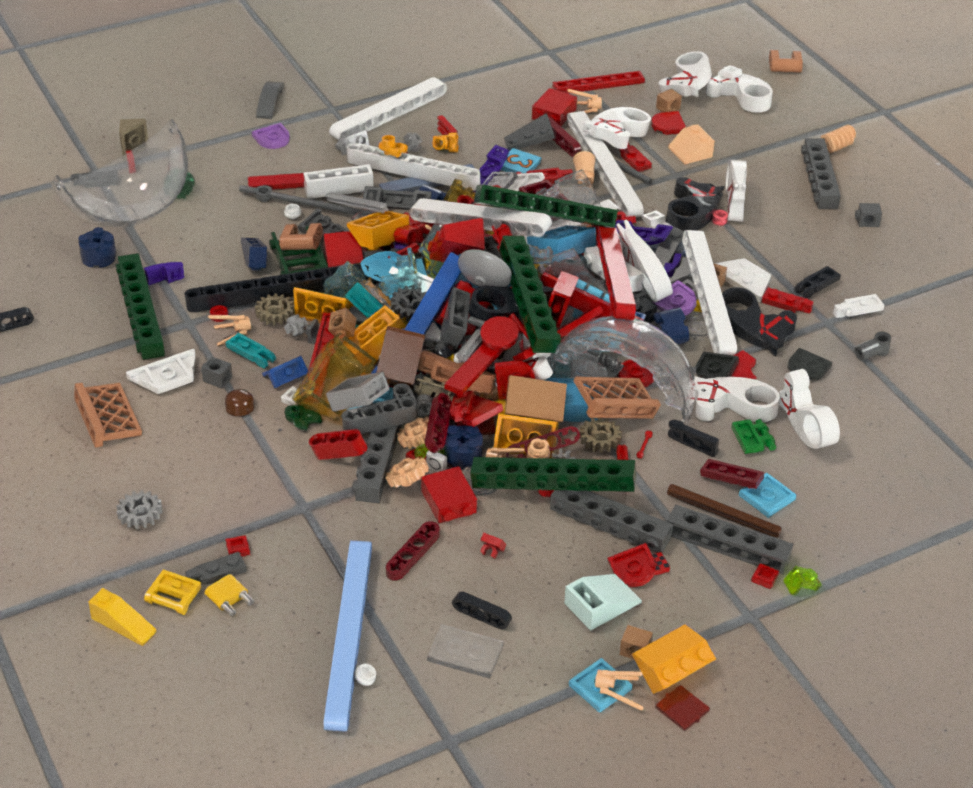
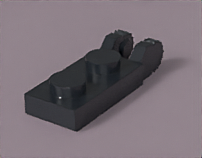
M826 266L800 281L795 286L794 291L797 293L804 291L802 296L806 299L810 298L814 292L816 293L840 280L841 274Z
M673 419L669 421L668 426L671 429L668 430V436L708 456L715 457L717 455L718 438L689 427L680 420Z

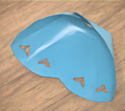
M392 251L378 252L361 261V267L366 276L385 283L394 292H398L394 286L400 287L403 290L405 288L395 282L396 279L391 277L390 269L395 267L402 271L403 268L408 267L414 270V267L405 256ZM397 261H401L404 266L402 268L398 267Z

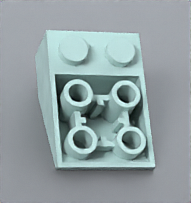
M616 574L582 577L565 588L564 604L590 631L642 603V600Z

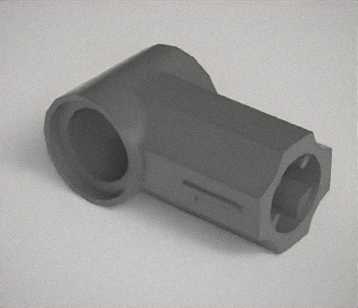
M884 331L877 332L873 339L855 346L856 357L861 361L875 355H887L890 350L891 335Z

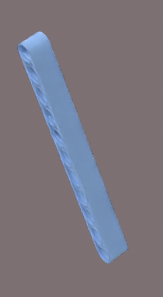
M350 540L324 714V730L348 731L355 681L354 671L357 666L372 554L371 541Z

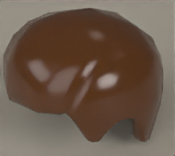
M245 389L232 390L225 397L226 412L232 416L250 414L254 410L253 395Z

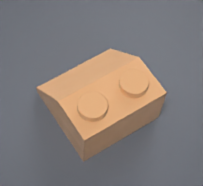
M697 124L683 128L669 144L668 148L686 165L713 157L715 141Z

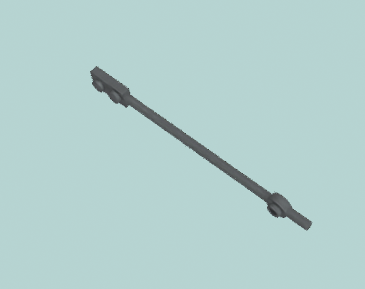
M244 185L239 187L240 192L254 194L260 201H268L274 198L361 217L375 213L273 192L272 188L266 185L257 188Z

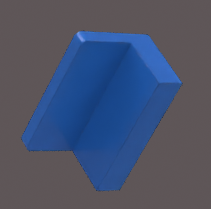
M299 356L262 374L263 377L268 375L273 387L277 388L307 374L308 369L302 356Z

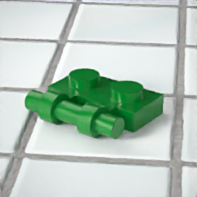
M751 419L732 422L731 428L744 454L761 452L764 450V445L770 451L776 449L775 439L769 434V428L766 423H763L762 419L756 420L755 424L752 423Z

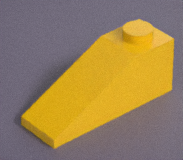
M104 588L88 601L91 619L141 646L157 632L155 627L121 597Z

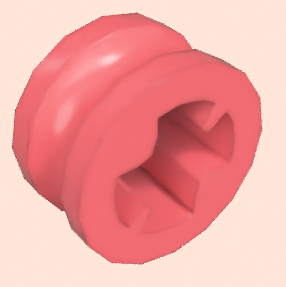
M724 210L714 211L712 222L719 226L725 225L728 213Z

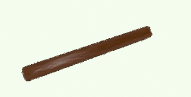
M670 484L667 494L775 538H778L781 534L782 527L675 484Z

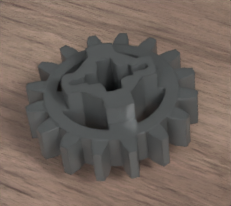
M406 285L404 290L399 287L398 292H393V297H391V310H394V313L397 315L400 314L401 319L406 317V320L409 321L426 292L422 293V288L416 290L415 286L409 289Z

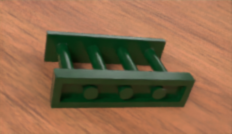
M271 232L272 239L269 240V245L276 255L281 270L280 275L328 268L320 245H318L317 249L281 250L280 240H277L275 232ZM306 253H308L309 255L311 254V257L299 258L285 261L284 257ZM306 264L315 265L313 268L295 271L288 270L289 267Z

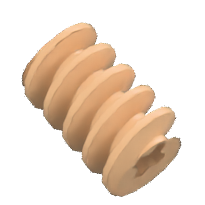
M845 125L822 135L821 138L825 139L828 153H833L848 145H852L856 137V131L851 125Z

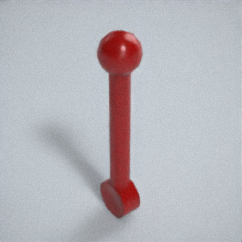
M652 431L645 432L644 442L640 451L636 453L637 458L642 459L644 457L643 452L649 438H652Z

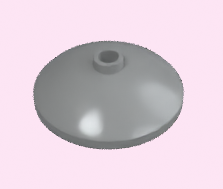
M467 250L458 259V267L463 276L478 287H507L512 279V273L508 265L499 257L489 252Z

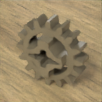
M274 294L272 297L267 295V298L261 297V301H257L255 306L256 318H260V322L266 321L267 325L270 322L273 325H276L278 322L282 325L283 321L294 316L293 313H295L294 301H290V297L284 298L283 294L280 297L277 294Z
M591 418V422L584 421V425H581L579 431L581 444H586V449L591 447L593 452L596 449L600 453H603L605 449L610 452L611 447L616 449L617 444H621L622 431H620V425L615 426L616 422H609V418L602 420V418H598V420Z

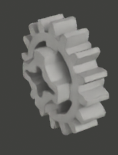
M143 490L138 494L132 491L131 496L125 494V499H119V504L116 506L118 519H121L122 525L127 523L128 528L132 525H135L136 529L140 525L147 528L148 523L155 524L154 519L159 520V514H162L161 499H158L157 494L152 496L151 491L144 494Z

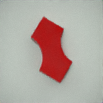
M744 350L733 355L739 357V363L730 377L756 380V376L751 371L756 364V359Z

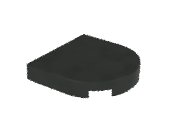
M798 348L788 361L790 372L804 369L809 376V380L816 379L815 381L821 379L832 367L831 361L802 348Z
M704 351L696 364V374L704 379L730 377L739 363V357Z

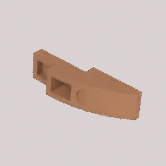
M424 350L421 352L417 369L430 374L431 379L446 383L464 362L458 364ZM484 371L467 390L492 393L496 375Z

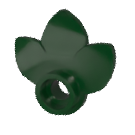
M309 403L289 405L284 411L285 418L292 422L295 427L307 431L309 424L322 423L323 421L321 415L316 411L317 407Z

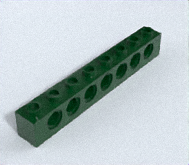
M483 184L477 185L474 199L476 204L544 213L551 218L615 228L618 212L615 209Z
M503 236L499 251L502 260L508 265L512 273L510 285L533 353H555L557 346L560 345L561 336L557 332L556 322L552 318L551 307L547 304V296L543 292L542 282L539 281L538 270L535 268L533 256L529 252V244L526 243L524 236Z
M135 253L118 256L119 264H115L119 283L122 285V295L125 296V307H129L127 308V314L131 330H134L132 333L137 353H141L143 360L165 356L163 339L140 255Z
M474 457L470 476L472 488L634 492L636 463L635 460Z

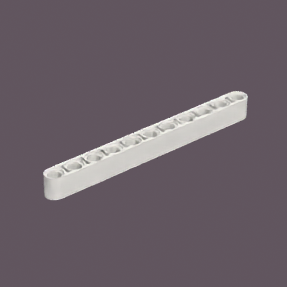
M585 111L568 113L569 127L583 150L591 152L595 156V170L616 205L622 209V212L626 213V216L642 217L644 210L641 201L603 140L582 132V129L587 128V126L583 125L584 122L590 121Z

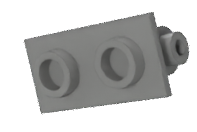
M363 130L339 139L335 144L336 149L341 150V154L345 155L347 154V145L349 143L370 145L367 131Z

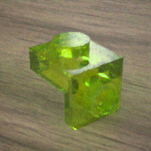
M794 566L783 579L791 595H796L801 588L818 591L822 586L817 573L810 568Z

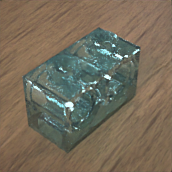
M347 261L331 277L326 279L323 287L327 295L346 298L345 295L357 282L363 285L366 280L363 272Z

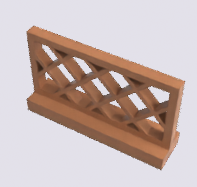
M575 377L573 380L589 407L586 412L589 418L653 419L661 406L658 399L650 397L639 378ZM593 389L599 391L600 393H602V394H604V395L602 396L601 394L595 392Z
M83 383L75 384L74 400L95 448L102 447L103 441L142 435L140 425L120 383L84 387ZM117 390L118 393L115 395L109 393V391ZM96 393L99 395L97 397H94L89 394ZM103 397H106V398H109V399H111V400H110L109 402H107V401L102 400V398H103ZM117 401L122 403L123 405L120 407L115 405L114 403ZM96 404H99V405H101V406H104V408H103V409H99V408H96V407H94V406H95ZM112 409L117 412L115 414H112L107 412V410ZM122 413L128 415L129 417L125 419L120 417L119 415ZM104 416L106 418H109V420L106 422L104 420H101L100 418ZM114 421H117V422L122 423V424H121V426L119 427V426L114 425V424H112V423H113ZM126 426H130V427H133L134 429H133V430H127V429H125V427H126ZM109 428L115 432L106 434L105 431Z

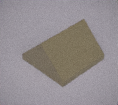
M144 118L120 119L119 136L122 157L126 161V151L132 150L135 156L149 147L147 125Z

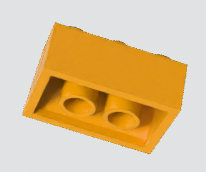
M385 211L384 213L375 212L348 222L347 227L360 246L366 247L368 250H378L379 247L391 245V242H394V231L398 227L409 224V215L392 211Z
M296 287L293 289L295 315L299 314L300 318L305 317L307 321L318 319V323H321L323 312L331 313L345 308L349 310L351 306L354 307L346 298Z
M384 305L355 329L353 337L343 339L342 341L348 345L366 368H369L379 359L387 326L405 329L406 325L397 314Z
M498 414L493 448H508L513 444L558 430V422ZM549 436L546 440L549 447H555L556 437ZM524 451V452L511 453V454H521V453H523V455H526V456H527V454H526L525 451Z
M686 624L632 653L653 694L666 689L716 660L706 639Z

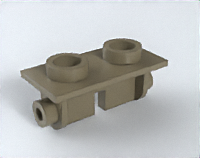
M423 377V379L417 378L420 386L416 385L414 392L418 396L421 394L432 396L434 392L436 397L440 393H445L450 397L451 401L453 400L454 396L451 395V392L444 389V382L439 385L435 384L434 380L428 377Z

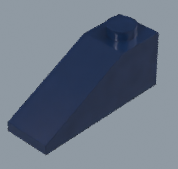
M241 237L246 265L254 271L266 268L267 246L259 238Z

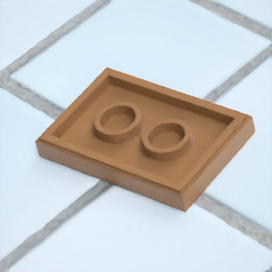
M510 375L508 377L504 414L562 423L567 384Z

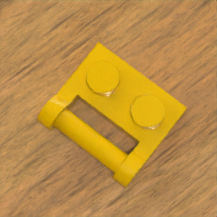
M163 569L145 593L144 602L156 603L174 609L181 615H185L188 606L201 589V582ZM161 592L181 600L177 602L157 595V593Z

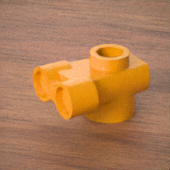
M458 133L433 136V147L436 150L446 149L449 152H458Z
M385 135L379 143V149L384 151L385 155L398 158L401 153L407 152L408 145L395 142L393 135Z

